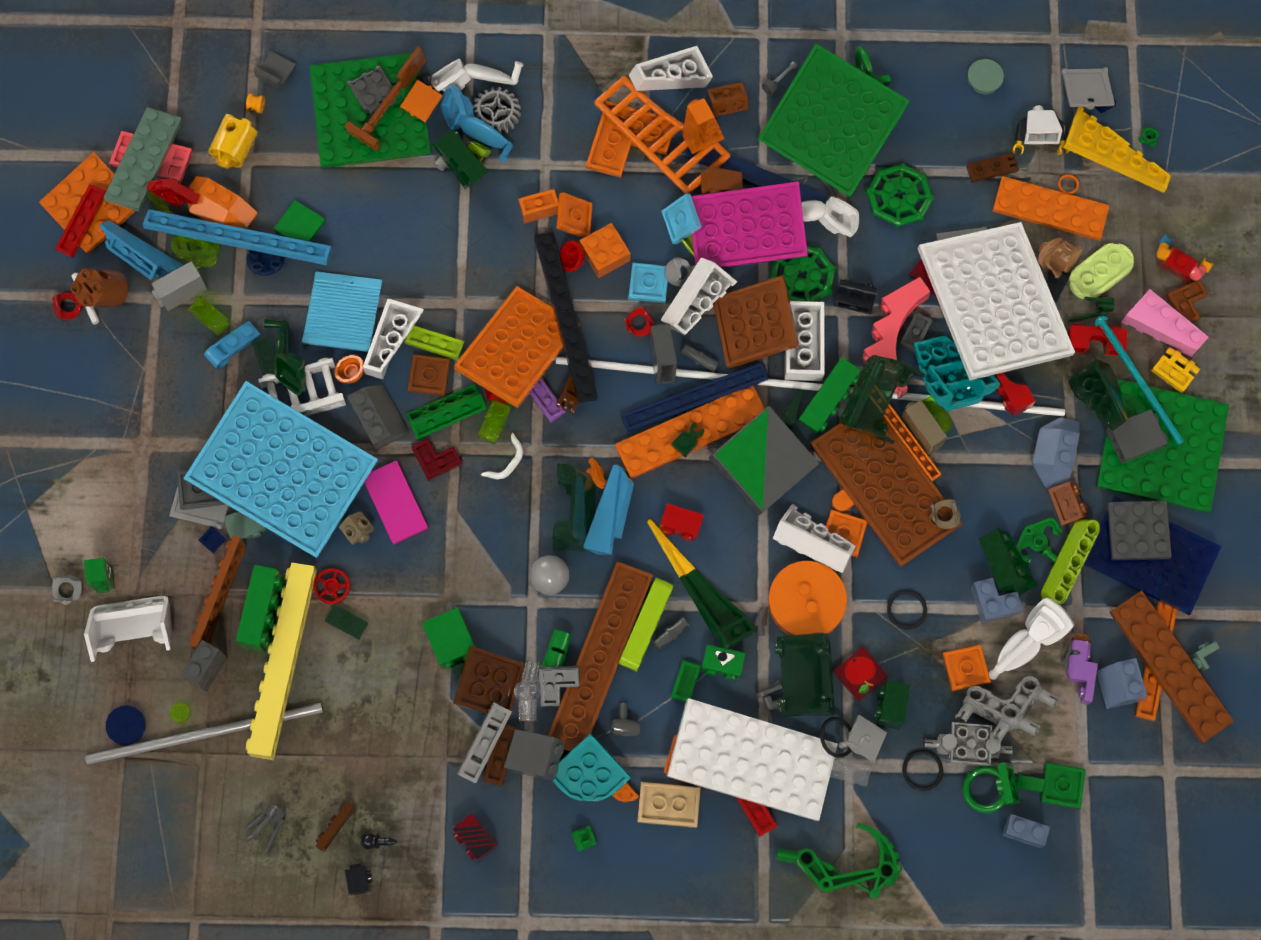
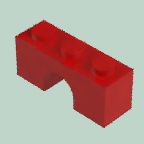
M1078 323L1070 325L1067 330L1075 353L1086 354L1089 349V342L1096 340L1103 345L1104 355L1119 356L1100 326L1092 325L1090 327ZM1120 326L1110 327L1124 350L1127 351V329H1121Z

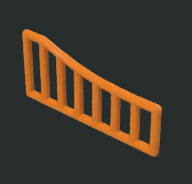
M622 76L594 101L595 106L684 194H690L701 184V174L688 186L680 178L713 148L721 156L709 167L719 168L730 158V153L718 142L700 150L674 173L667 165L688 148L685 140L663 160L654 153L677 132L683 131L684 124L665 112L642 91H636L633 83L626 76ZM625 85L631 93L610 110L604 102ZM636 97L639 98L644 105L623 123L616 115ZM650 109L659 115L637 135L629 129L631 125ZM664 120L673 125L669 131L649 148L641 141Z

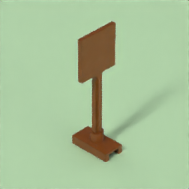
M417 46L397 74L398 83L393 86L370 120L362 128L349 121L344 126L347 129V133L376 152L380 149L381 145L371 134L375 130L374 127L399 94L401 88L406 90L425 64L426 59L420 47Z

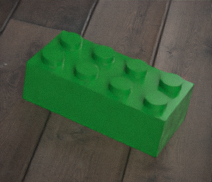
M258 565L253 567L236 637V642L242 649L265 653L266 648H269L271 643L270 630L273 629L276 622L274 613L280 605L279 593L285 585V580H283L278 569Z

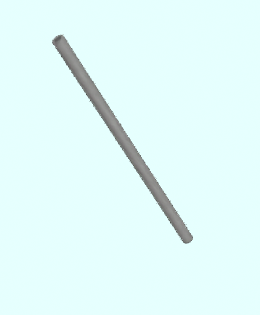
M318 703L286 710L283 721L323 713L322 704ZM255 717L85 755L86 763L89 765L250 729L251 721Z

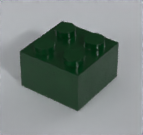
M887 680L884 685H881L877 693V700H880V703L875 708L873 718L877 720V726L899 730L904 725L910 692L909 684Z

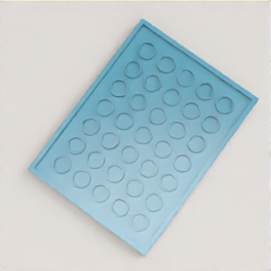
M245 381L183 479L303 551L318 558L375 467L378 459Z

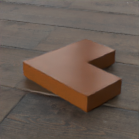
M1199 279L1175 289L1165 296L1171 307L1191 323H1195L1201 317L1193 303L1206 298L1208 293Z

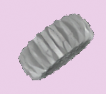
M492 87L490 92L485 89L484 95L479 93V99H474V117L489 124L500 134H502L501 131L508 133V128L514 129V124H518V118L521 117L519 112L521 107L518 104V99L514 98L513 93L509 94L507 89L503 92L500 87L497 91ZM501 102H504V103L507 104L510 108H507V106H503V105L501 104ZM482 114H485L487 117H490L492 121H489L486 118H484Z

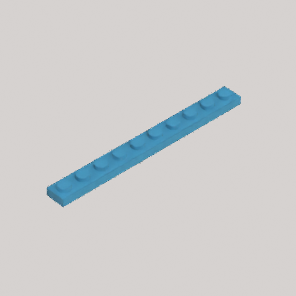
M149 209L143 222L144 229L327 265L331 253V246Z

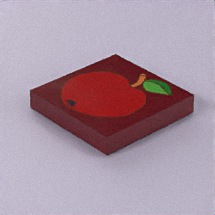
M864 647L833 670V673L857 702L888 678L887 674Z

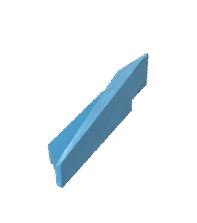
M111 221L100 225V229L105 232L107 238L105 241L107 249L150 280L155 279L156 276L160 279L184 266Z
M613 465L583 545L584 549L598 555H612L614 539H621L634 483L632 479L628 478L627 470L619 465Z

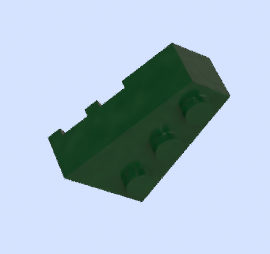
M450 130L432 144L464 189H467L489 173L473 155L470 148L462 142L458 132Z

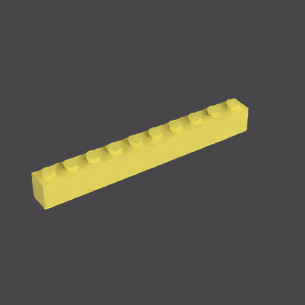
M291 562V567L287 568L285 576L287 584L286 587L283 586L281 592L283 601L282 605H279L277 609V617L279 618L277 624H274L272 631L274 640L273 643L269 644L268 648L270 657L269 661H266L264 665V673L266 674L264 681H261L259 686L261 696L260 700H257L255 703V711L257 713L250 725V731H252L251 739L248 738L246 742V750H248L247 753L251 757L274 760L313 592V584L317 574L315 566Z

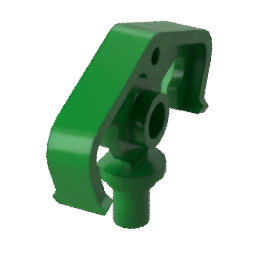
M1048 518L1029 525L1022 531L1016 548L1026 565L1030 564L1031 559L1028 555H1022L1021 550L1027 547L1036 552L1042 551L1041 556H1047L1053 563L1057 560L1058 556L1052 551L1051 545L1047 546L1048 540L1043 534L1045 528L1050 526L1055 536L1061 535L1062 531L1054 518Z

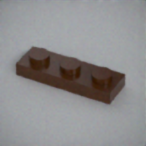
M505 725L491 752L483 782L503 787L508 770L504 768L515 729L519 730V728Z

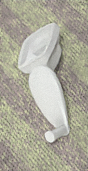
M457 59L434 73L431 77V84L435 90H443L444 92L450 85H456L459 90H462L471 78L516 85L524 64L515 61L512 77L499 70L483 65L466 64L464 66L463 62Z
M830 197L826 204L817 200L801 202L804 222L819 220L827 230L834 234L841 233L852 237L856 233L859 226V212L848 203L835 197Z
M1048 597L1039 602L1027 617L1025 622L1027 629L1017 631L1002 648L998 664L993 670L989 671L990 679L995 680L1000 673L1016 669L1029 662L1039 652L1041 643L1050 645L1063 638L1074 627L1073 620L1064 608Z

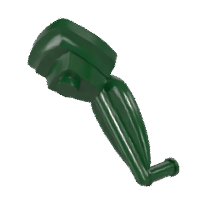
M264 319V328H279L274 355V375L287 389L299 396L305 390L306 362L303 358L289 353V324L284 320Z

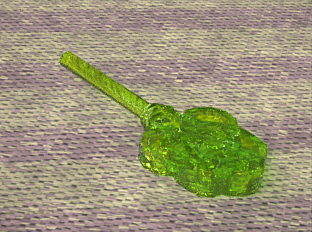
M149 192L147 197L161 212L173 214L156 195ZM176 236L171 242L173 254L179 258H185L187 263L192 261L195 268L215 265L221 245L218 243L183 236ZM187 243H189L191 251L188 250ZM196 245L199 246V247H201L202 249H201V250H197Z

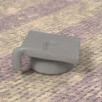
M858 715L848 734L847 741L840 742L838 747L843 749L848 746L854 753L875 762L887 732L861 715Z

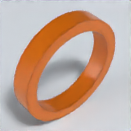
M1064 175L1058 181L1060 192L1072 195L1079 188V181L1073 175ZM1064 178L1073 179L1076 183V189L1071 192L1063 190L1061 180Z

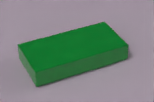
M685 660L682 661L670 698L686 703L688 698L691 699L701 669L700 665Z

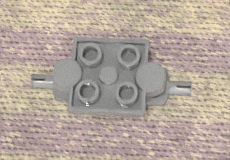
M952 722L949 734H939L936 740H924V747L936 748L937 754L947 755L950 758V763L990 766L991 759H998L1000 753L1012 755V746H1002L1001 742H996L997 738L995 740L991 739L992 725Z

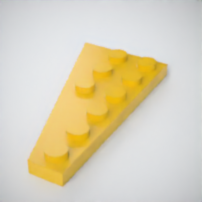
M1083 107L1076 109L1063 148L1163 193L1166 191L1171 177L1169 173L1156 163L1149 162L1143 158V153L1139 150L1136 152L1130 148V143L1108 126L1103 127L1099 124L1095 116L1092 115L1090 117L1083 111Z

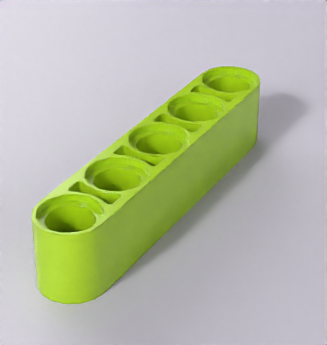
M1076 520L1042 588V600L1048 597L1058 604H1063L1067 600L1099 534L1100 525L1096 520Z
M655 578L619 661L620 665L638 671L674 587L673 584Z

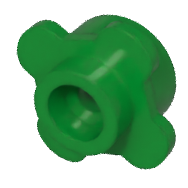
M1144 127L1139 142L1155 147L1157 144L1156 139L1160 134L1153 128Z

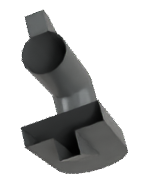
M777 680L766 689L757 692L756 695L757 697L764 696L781 689L782 686ZM771 695L763 698L768 710L789 708L785 696L772 700Z

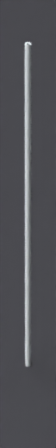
M557 356L556 364L568 365L566 357ZM588 360L591 368L654 374L653 366ZM676 369V376L714 380L728 375ZM769 378L768 381L758 385L819 391L823 384ZM849 387L847 389L851 395L867 396L862 388ZM880 390L885 398L909 401L922 400V402L936 403L931 395L907 393L899 398L897 393L894 394L892 391ZM981 401L978 404L967 406L1005 410L1003 403ZM1033 406L1024 411V413L1064 417L1065 409Z

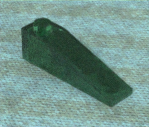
M1095 359L1068 381L1075 397L1081 400L1089 410H1092L1111 431L1116 430L1128 420L1118 382L1110 364Z

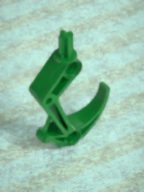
M857 823L856 828L867 832L877 844L879 854L877 868L843 874L834 869L833 865L817 857L812 850L798 848V851L778 848L776 858L777 861L796 863V867H799L821 893H828L855 885L868 892L871 899L878 898L880 895L879 890L883 887L894 885L899 873L902 871V866L898 864V859L901 858L899 853L894 851V844L889 843L888 838L884 834H880L878 830ZM802 854H809L811 863L804 864L801 861ZM882 866H888L890 868V876H884L882 874ZM827 872H829L830 874L833 872L836 875L829 876ZM869 880L874 881L872 889L860 884Z

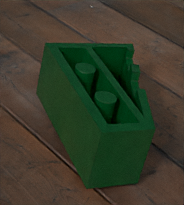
M996 528L979 539L1000 590L1008 593L1018 592L1020 596L1037 586L1036 581L1014 545L1009 532Z

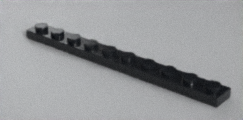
M553 232L536 234L534 240L578 403L597 401L596 388Z

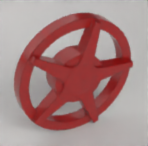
M335 568L326 569L315 578L313 584L314 593L325 604H338L348 596L350 581L341 570ZM335 572L333 578L327 580L321 578L326 573ZM338 573L346 579L347 584H339L337 581ZM318 581L324 584V591L321 594L317 592ZM346 588L344 595L338 599L337 592L339 589ZM330 594L334 596L335 600L327 601L321 597Z

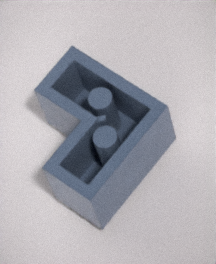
M993 578L974 582L971 586L981 624L1016 616L1023 611L1018 592L998 596Z

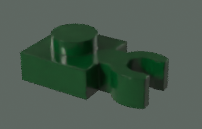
M696 423L690 426L689 433L683 430L671 443V446L685 458L698 445V441L695 439L702 437L704 434V429L698 433L694 432V428L697 426Z

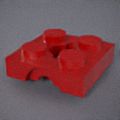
M175 178L149 181L146 190L173 206H181L183 201L185 204L194 205L198 203L200 197L194 193L192 188L181 185L179 180Z

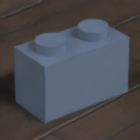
M1011 814L1007 816L1002 836L1042 848L1046 844L1050 827Z

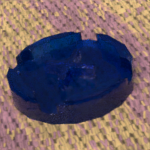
M129 705L114 709L106 720L108 737L120 745H130L138 742L146 730L143 713Z

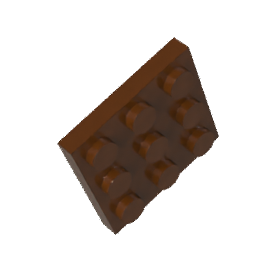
M469 646L453 704L488 714L494 702L512 711L525 664Z

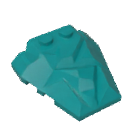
M945 335L915 342L913 345L926 390L934 401L946 411L978 404L982 401L983 396L991 394L1000 386L999 381L994 375L969 380L955 343Z

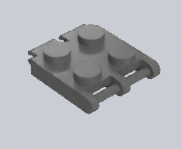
M380 65L367 74H361L362 76L358 79L347 82L364 112H369L371 116L393 88ZM396 98L391 103V105L397 102Z

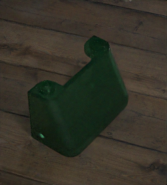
M557 463L558 485L564 486L567 495H571L569 521H559L554 525L552 537L553 550L584 552L587 549H584L583 545L595 513L596 484L591 476L574 466Z
M825 633L777 637L774 649L775 654H779L781 658L783 697H781V701H778V712L783 717L834 716L832 655L828 636Z

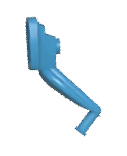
M450 85L444 92L440 105L451 130L461 128L466 136L481 144L494 148H504L499 156V160L507 162L508 156L513 149V143L503 137L489 124L474 117L473 104L470 102L469 97L464 96L456 85Z

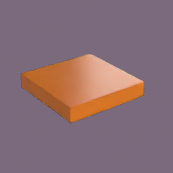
M564 192L560 193L556 229L581 238L590 235L593 203Z
M831 510L826 525L828 532L831 534L837 533L855 545L852 556L857 558L867 521Z
M981 645L942 653L952 692L991 683Z

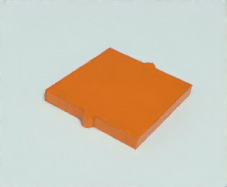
M417 80L400 107L411 113L412 117L415 116L426 123L443 95L433 90L432 86H427Z

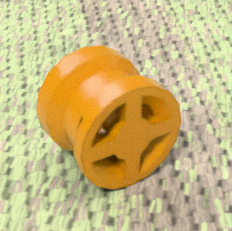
M249 93L246 100V111L254 110L262 114L265 107V96H253L252 93Z

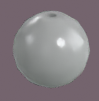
M546 555L540 557L530 568V582L535 590L542 594H557L566 587L569 581L568 566L557 556Z

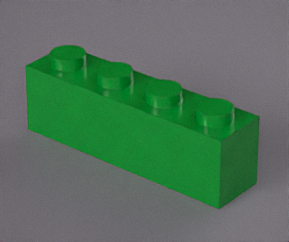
M841 357L798 422L815 434L819 430L823 432L828 425L827 418L830 415L832 417L840 408L837 406L839 401H844L849 395L850 391L847 389L851 384L855 386L861 376L858 375L860 369Z

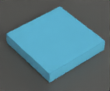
M684 194L661 211L672 244L680 243L682 239L684 240L702 227L690 194Z
M632 262L628 300L666 303L668 285L665 277L666 266Z

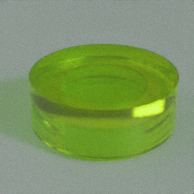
M176 703L170 709V716L175 722L184 723L190 718L191 710L185 703Z

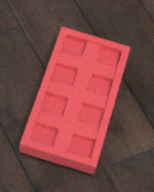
M121 131L109 162L110 166L118 168L134 134ZM172 144L156 178H175L181 184L193 153L192 149Z

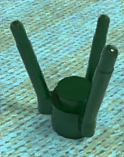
M1085 296V300L1096 302V309L1100 310V312L1071 318L1069 322L1107 316V312H1113L1114 298Z

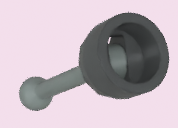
M791 62L790 66L775 80H766L762 84L764 92L768 95H773L778 88L777 82L790 70L795 69L797 63Z

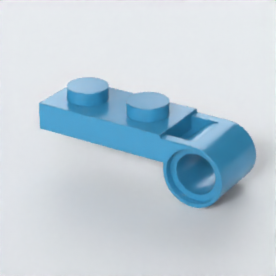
M247 321L209 347L204 356L216 370H219L229 362L232 356L259 339L261 334L250 321Z

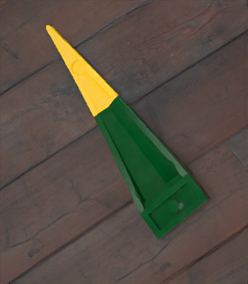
M649 519L647 523L712 635H716L725 650L753 635L757 630L748 617L721 594L678 551L656 524Z

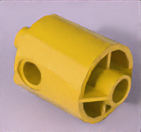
M225 114L208 150L209 154L216 159V164L227 169L230 167L241 168L258 133L256 129L251 127L252 123L245 118L239 120L230 114Z

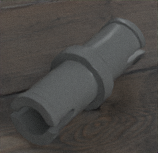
M688 344L684 346L681 355L695 361L696 365L700 364L712 372L715 371L719 364V361L705 355L704 351L700 352Z
M681 617L671 627H666L664 629L665 632L652 641L655 648L660 651L669 642L675 641L679 634L690 627L688 622Z

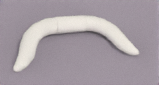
M514 433L511 434V441L516 448V455L506 469L499 473L483 472L481 476L498 480L506 478L513 472L523 456L522 444Z

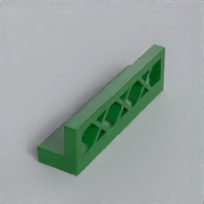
M473 384L405 415L418 440L486 410V406L479 390Z

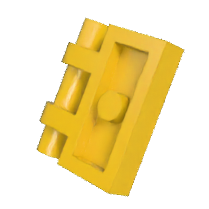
M1169 347L1165 353L1171 356V358L1169 359L1163 355L1151 371L1183 393L1194 379V376L1189 371L1197 375L1200 368L1195 365L1193 360L1189 361L1182 356L1179 350L1175 351ZM1175 361H1178V362H1179L1180 364H1182L1185 368H1184V369L1181 368L1179 365H1177V364L1174 363V362H1175Z

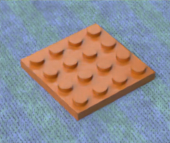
M93 152L41 199L39 203L65 230L89 184L107 191L115 174ZM104 200L80 247L89 255L106 239L105 232L100 229L101 224L111 221L121 226L136 211Z

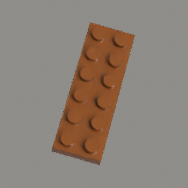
M233 535L232 539H229L226 544L225 550L227 552L225 557L221 558L218 565L220 570L218 575L214 576L211 583L213 588L204 600V611L198 615V626L196 631L191 633L189 642H191L190 646L195 651L202 640L210 643L247 548L241 537Z

